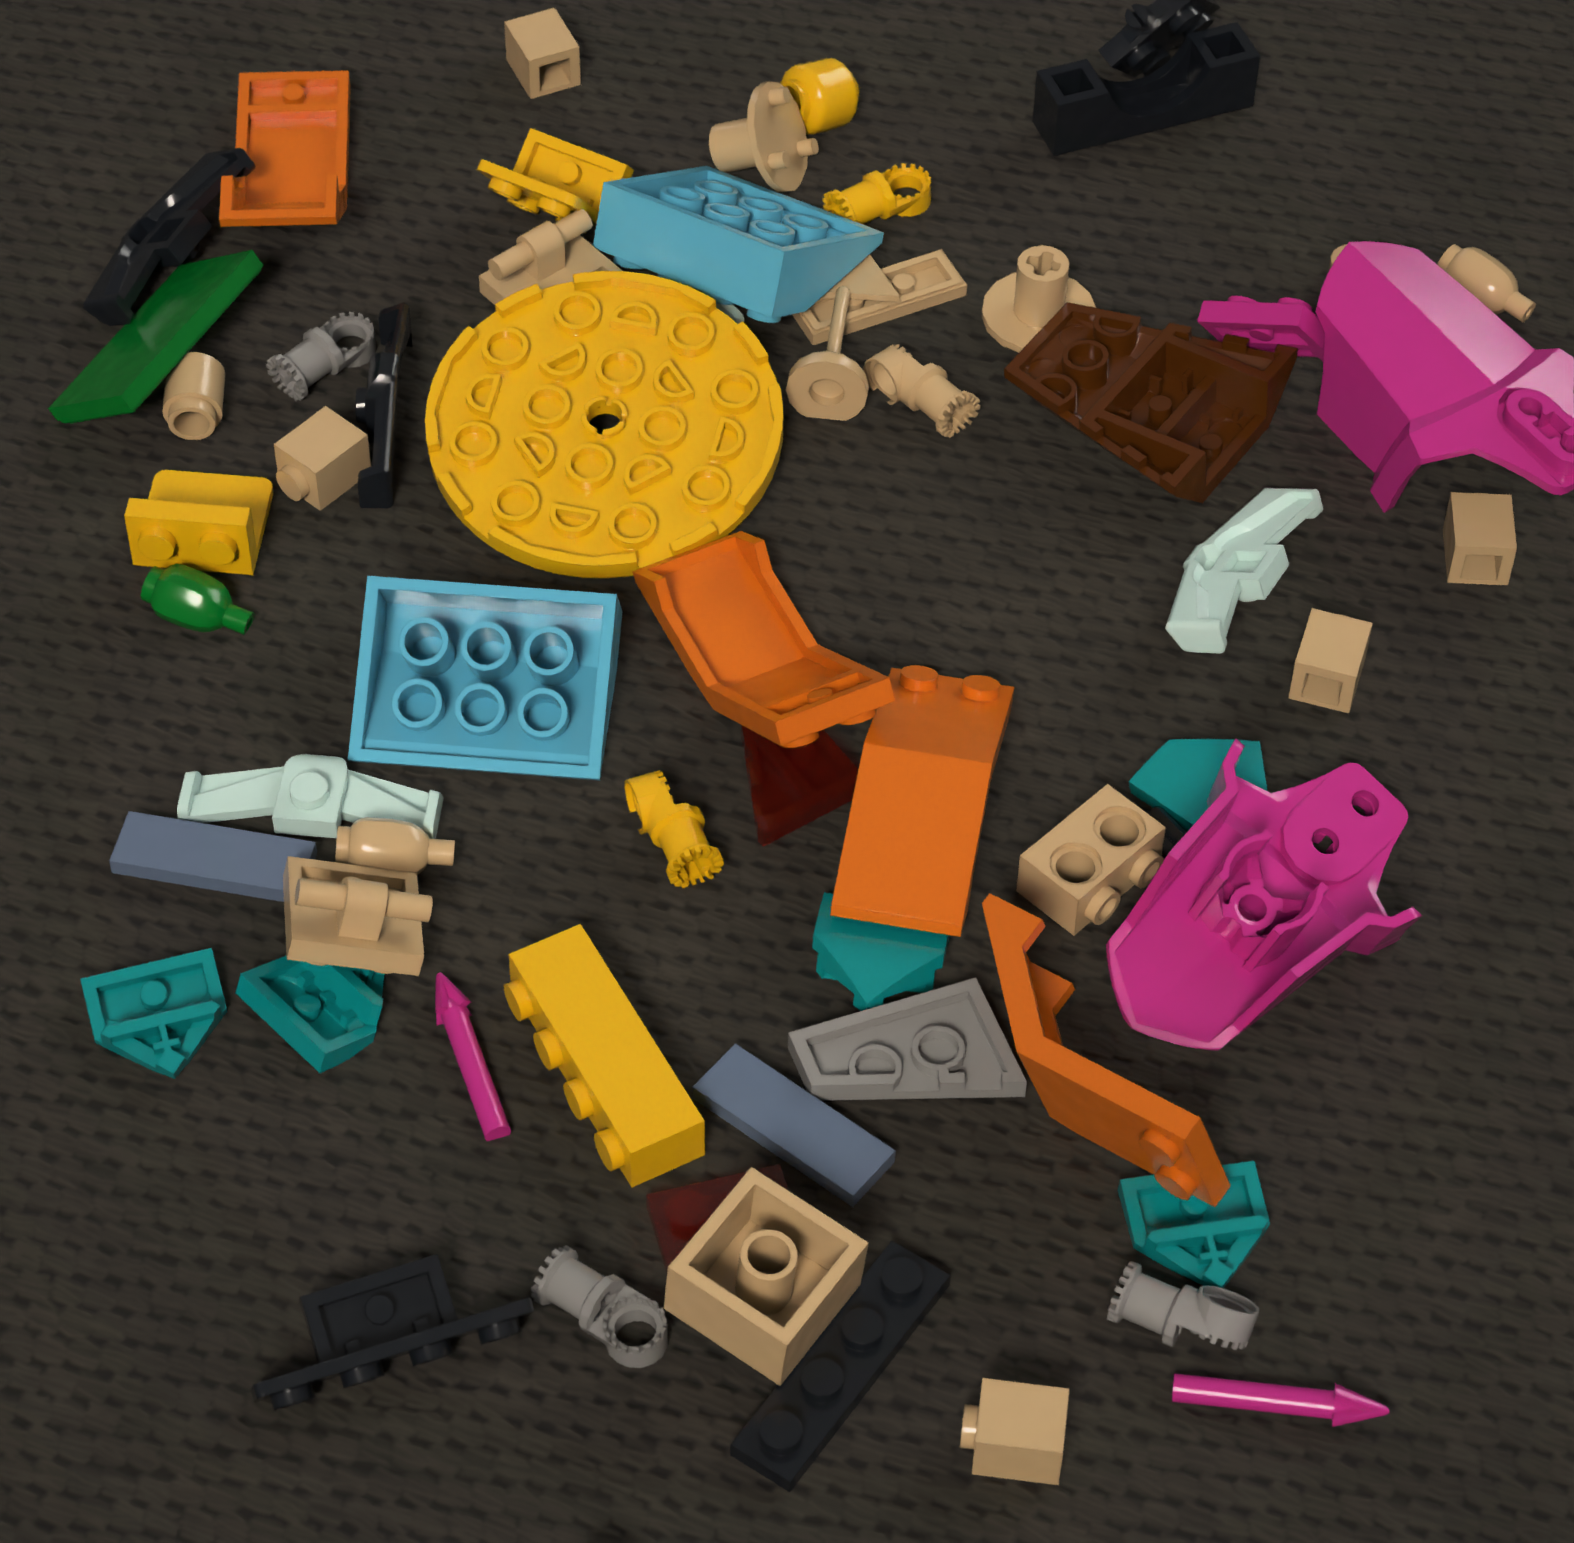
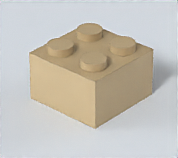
M751 1167L668 1266L663 1309L781 1386L860 1286L869 1243Z

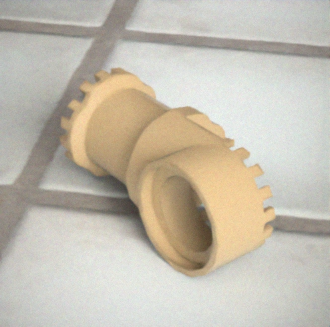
M892 344L865 361L863 368L869 387L872 390L877 388L891 399L887 402L890 405L901 401L912 411L921 410L935 422L936 431L944 437L951 438L954 436V433H959L960 429L958 427L964 430L966 428L964 423L967 422L971 425L973 422L969 417L976 418L978 415L976 411L980 409L981 405L979 404L980 399L973 393L959 390L947 380V372L939 365L929 363L922 366L910 353L905 352L906 348H899L898 344Z

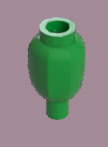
M183 564L171 565L166 570L154 566L149 571L142 586L141 600L150 603L154 613L162 620L182 628L198 632H212L225 627L245 635L255 618L254 612L233 604L229 591L220 581Z

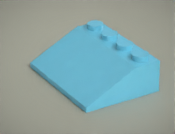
M701 166L603 182L593 246L602 252L614 256L613 262L616 265L629 269L650 270L658 273V277L670 279L702 291V293L716 300V304H736L746 308L747 316L754 320L777 323L781 321L782 316L807 311L882 244L884 232L709 166Z
M367 576L348 761L600 781L617 674L623 611L617 594Z

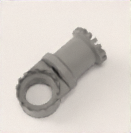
M349 312V316L339 313V318L336 319V316H333L330 321H327L320 328L315 327L306 331L303 334V341L286 354H278L269 358L266 367L269 369L268 374L273 376L272 381L274 383L280 381L281 384L277 388L281 390L286 387L283 390L285 394L288 393L289 397L294 398L295 401L298 399L302 400L308 395V388L326 374L336 375L345 367H360L368 363L377 350L373 323L370 324L368 317L364 319L363 314L360 313L357 317L354 315V312ZM347 336H357L365 340L359 347H352L349 350L347 348L341 349L336 345L338 340Z
M567 1245L564 1248L559 1247L558 1250L555 1248L552 1251L551 1257H546L544 1261L548 1267L545 1269L540 1266L538 1272L542 1273L543 1277L540 1275L536 1276L534 1280L536 1284L531 1287L533 1292L531 1296L534 1298V1301L541 1305L553 1303L579 1319L581 1330L604 1343L609 1355L619 1364L630 1368H643L654 1364L663 1357L668 1348L667 1318H665L663 1308H659L655 1300L652 1301L629 1287L617 1275L603 1276L578 1261L576 1250ZM633 1321H643L650 1324L656 1330L653 1339L641 1346L622 1344L616 1335L620 1328Z
M1131 1261L1125 1267L1123 1276L1119 1279V1284L1124 1285V1287L1121 1288L1116 1285L1114 1291L1119 1293L1120 1297L1112 1296L1111 1304L1108 1307L1107 1320L1114 1323H1119L1122 1319L1128 1320L1162 1335V1343L1170 1347L1175 1346L1182 1329L1185 1328L1193 1334H1199V1338L1203 1340L1206 1338L1211 1339L1209 1343L1216 1344L1217 1339L1223 1340L1221 1347L1227 1348L1229 1342H1233L1232 1349L1237 1350L1239 1345V1349L1242 1350L1248 1344L1259 1314V1308L1248 1298L1216 1286L1204 1285L1197 1289L1186 1284L1179 1289L1142 1273V1265Z

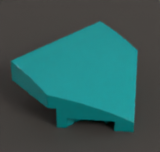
M1235 739L1168 740L1128 781L1130 793L1152 808H1163L1188 832L1208 809L1207 799L1222 762ZM1239 740L1245 747L1235 768L1236 776L1267 791L1260 741Z
M824 892L812 948L818 952L816 972L822 979L837 980L854 993L853 1006L860 1011L883 1005L884 998L904 991L924 993L933 989L935 970L943 968L950 935L830 916L833 893Z
M212 948L80 979L95 1043L147 1069L173 1079L193 1059L227 1012Z
M283 956L240 973L235 994L316 1071L322 1073L349 1060L374 1041L383 1005L382 991L385 974L372 970L333 965L316 966L307 962L287 960V956Z
M1255 1161L1222 1165L1231 1186L1216 1207L1193 1195L1189 1200H1182L1172 1195L1156 1181L1154 1175L1120 1179L1117 1190L1133 1248L1167 1269L1203 1286L1224 1288L1270 1226Z

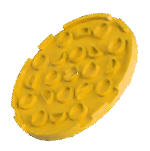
M595 271L573 274L572 282L557 284L544 289H540L536 283L495 304L496 311L480 322L474 329L469 326L465 328L450 346L438 366L427 398L425 430L432 472L439 490L460 521L479 539L511 559L539 570L581 578L634 576L632 571L726 537L739 526L761 500L779 462L783 443V402L780 384H777L776 377L768 362V353L743 321L737 324L727 314L716 308V300L692 287L670 279L627 271ZM601 414H611L621 420L616 426L604 429L602 434L597 433V429L590 424L593 418Z

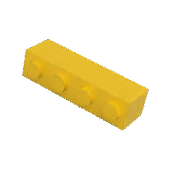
M578 924L508 954L510 982L504 984V993L508 1005L518 1021L529 1018L537 1031L533 1034V1039L544 1066L548 1070L559 1067L567 1082L563 1084V1089L575 1117L578 1120L589 1117L596 1128L597 1133L594 1134V1141L605 1167L609 1171L620 1168L631 1188L704 1156L705 1120L582 925Z

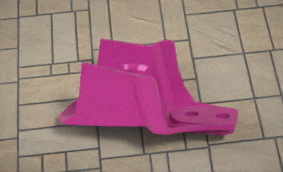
M1348 242L1337 256L1326 276L1316 307L1317 317L1325 333L1323 375L1317 415L1374 472L1370 492L1382 511L1385 513L1395 506L1410 478L1421 465L1468 454H1475L1524 477L1553 495H1563L1574 489V357L1560 348L1535 350L1478 298L1419 249L1384 242Z
M1235 738L1222 762L1207 799L1208 809L1168 853L1136 905L1106 944L1112 988L1120 1012L1131 1029L1173 1044L1195 1049L1219 1051L1344 951L1370 955L1400 940L1405 931L1423 916L1414 907L1404 910L1393 917L1388 916L1376 894L1385 864L1395 842L1407 823L1408 812L1404 805L1361 765L1350 762L1301 785L1270 793L1236 776L1235 768L1245 746ZM1353 805L1361 808L1366 816L1356 812ZM1327 835L1333 843L1326 850L1327 854L1319 852L1313 843L1319 844Z

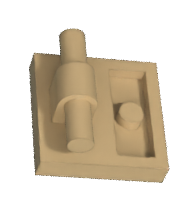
M580 209L555 223L545 221L517 237L515 246L488 261L489 270L479 275L480 293L495 305L513 293L536 283L540 289H544L557 284L572 282L573 274L622 270L581 236V234L592 228V220L584 209Z
M292 856L287 857L283 873L287 960L307 962L316 966L333 965L372 970L381 974L397 973L419 976L424 959L421 921L429 922L433 898L430 895L419 894L417 873Z

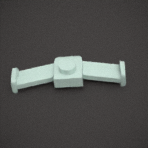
M1264 488L1203 543L1195 546L1184 561V573L1165 627L1167 632L1184 651L1218 654L1225 651L1227 646L1226 636L1237 601L1251 602L1267 598L1289 566L1284 545L1277 544L1305 519H1314L1323 511V504L1317 489Z
M300 754L292 756L282 767L201 775L198 771L186 772L177 805V816L181 820L208 823L273 815L272 820L275 834L337 838L338 826H341L342 820L354 823L358 819L367 817L386 818L413 823L422 828L429 836V839H436L444 798L441 792L430 790L428 793L348 770L346 761L340 757Z

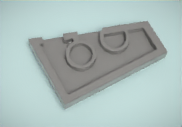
M976 977L788 1032V1050L807 1092L821 1101L1025 1097L1027 1081Z

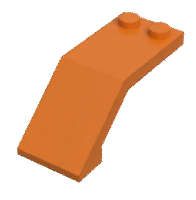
M349 71L239 73L235 148L243 149L254 162L256 168L248 176L235 177L234 179L233 176H221L220 227L331 225L339 222L347 209L351 88Z
M739 531L632 571L638 588L687 671L712 709L780 746L795 748L807 745L819 738L818 731L836 724L855 725L865 722L876 715L875 709L896 701L888 676L829 650L816 642L772 570L763 539Z
M910 665L902 669L891 668L888 677L890 678L896 701L876 709V715L872 719L863 744L830 916L961 937L969 909L972 880L990 783L1009 720L1014 687L1000 685L996 679L983 675H971L964 679L938 675L934 669L920 665Z
M989 893L982 902L1016 1051L1048 1115L1073 1132L1154 1175L1156 1181L1172 1195L1182 1200H1189L1193 1195L1216 1207L1231 1185L1201 1118L1063 1046L1056 1015L1075 991L1072 982L1032 963L1026 953L1046 926L1041 918Z

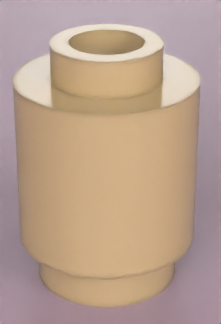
M188 352L165 377L163 416L171 432L186 440L207 438L221 422L225 370L222 364L214 357L200 352Z

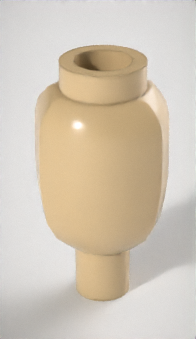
M1453 244L1444 252L1437 264L1495 314L1506 311L1521 322H1525L1535 309L1536 303L1518 292V282L1513 273L1499 260L1479 248L1466 247L1462 249Z
M361 818L355 821L351 827L338 826L335 862L413 872L419 875L427 867V864L453 866L455 840L429 839V836L422 828L406 821L386 818Z

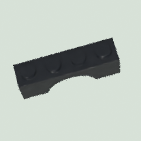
M1238 22L1187 34L1178 51L1167 63L1151 74L1131 81L1115 82L1100 77L1088 59L1036 71L1032 122L1053 156L1252 107L1254 105L1260 54Z

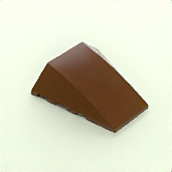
M1067 302L1004 368V378L1057 418L1138 470L1173 496L1203 503L1270 426L1296 362L1298 348L1277 344L1275 351L1270 352L1250 348V338L1225 334L1223 341L1220 342L1192 336V327L1169 323L1163 330L1141 326V317Z

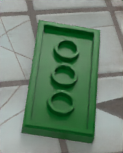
M248 250L179 265L134 314L131 323L124 325L50 405L48 410L54 418L62 423H76L135 412L260 273L264 265L254 251Z

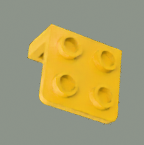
M532 128L528 132L513 171L483 159L480 160L476 169L490 179L487 187L489 190L508 198L507 202L515 207L536 215L542 210L555 216V221H559L576 210L584 209L589 214L592 225L595 227L603 182L631 178L634 172L627 164Z
M177 470L159 471L154 476L148 499L129 498L124 514L133 565L168 568L171 565L183 564L199 571L253 575L273 498L272 482L263 477Z

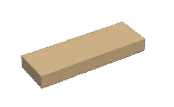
M942 249L881 268L900 295V302L849 299L843 336L967 296V284ZM820 298L807 311L792 314L812 345L828 341L835 298Z

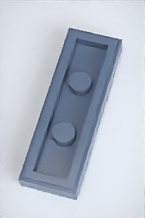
M128 811L109 863L111 872L115 874L284 902L283 873L287 857L292 856L315 860L317 849L316 842Z
M736 1043L692 1087L694 1100L851 1207H854L895 1162L896 1151Z

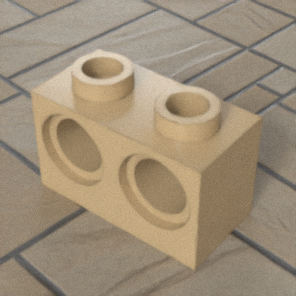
M1106 784L1020 855L1016 891L1073 936L1090 922H1093L1095 925H1101L1115 912L1124 893L1134 885L1142 889L1150 884L1164 861L1162 850L1166 827L1109 784Z

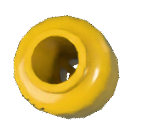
M834 58L819 59L796 64L785 72L780 84L789 89L797 103L805 125L806 134L826 132L845 126L852 121L857 110L859 87L852 73L842 62Z

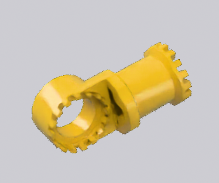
M901 163V168L894 165L883 173L875 170L864 175L862 182L841 192L835 189L825 193L822 200L825 204L823 209L860 224H865L878 217L887 220L895 215L904 217L920 215L931 204V176L929 177L927 170L924 173L921 166L915 169V164L912 163L910 167H906V163ZM910 187L918 190L920 193H916L913 197L906 195V198H902V195L898 194L896 196L893 192L900 188Z
M658 770L626 779L624 789L630 813L637 811L642 823V829H638L640 835L648 833L652 843L662 848L668 861L666 874L671 884H674L676 887L686 888L690 884L689 881H691L692 886L697 884L695 879L698 878L703 883L705 882V876L712 880L714 878L713 873L719 874L722 871L721 866L724 865L722 855L718 848L710 846L704 834L705 819L700 808L689 803L674 804L673 796L669 793V784L665 785L667 779L665 776L661 777L663 776L662 771Z

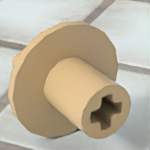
M768 81L760 83L752 91L748 103L747 118L715 124L709 133L710 154L719 171L728 173L757 167L766 184L776 192L795 191L801 185L807 169L808 156L816 155L819 152L817 140L815 138L807 139L805 125L797 103L789 89L779 82Z
M1040 245L1024 250L1018 257L1017 272L996 281L984 296L981 317L987 332L999 344L1019 353L1067 302L1094 308L1096 306L1091 294L1076 280L1068 277L1069 261L1067 256L1059 249Z

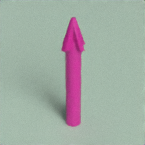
M439 972L435 980L436 1026L444 1024L486 1141L508 1136L511 1134V1128L469 1018L472 1014L466 1006L471 1001L442 972Z
M1174 1373L1172 1402L1332 1419V1427L1385 1416L1390 1412L1387 1406L1336 1383L1333 1391Z

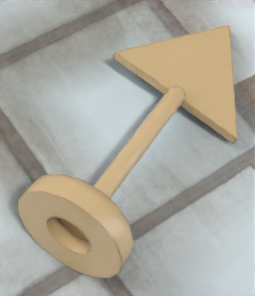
M870 254L821 297L835 298L826 351L813 352L800 358L790 369L786 386L788 400L797 412L805 417L846 421L857 416L865 407L869 390L866 373L855 360L841 354L849 299L900 302V295Z

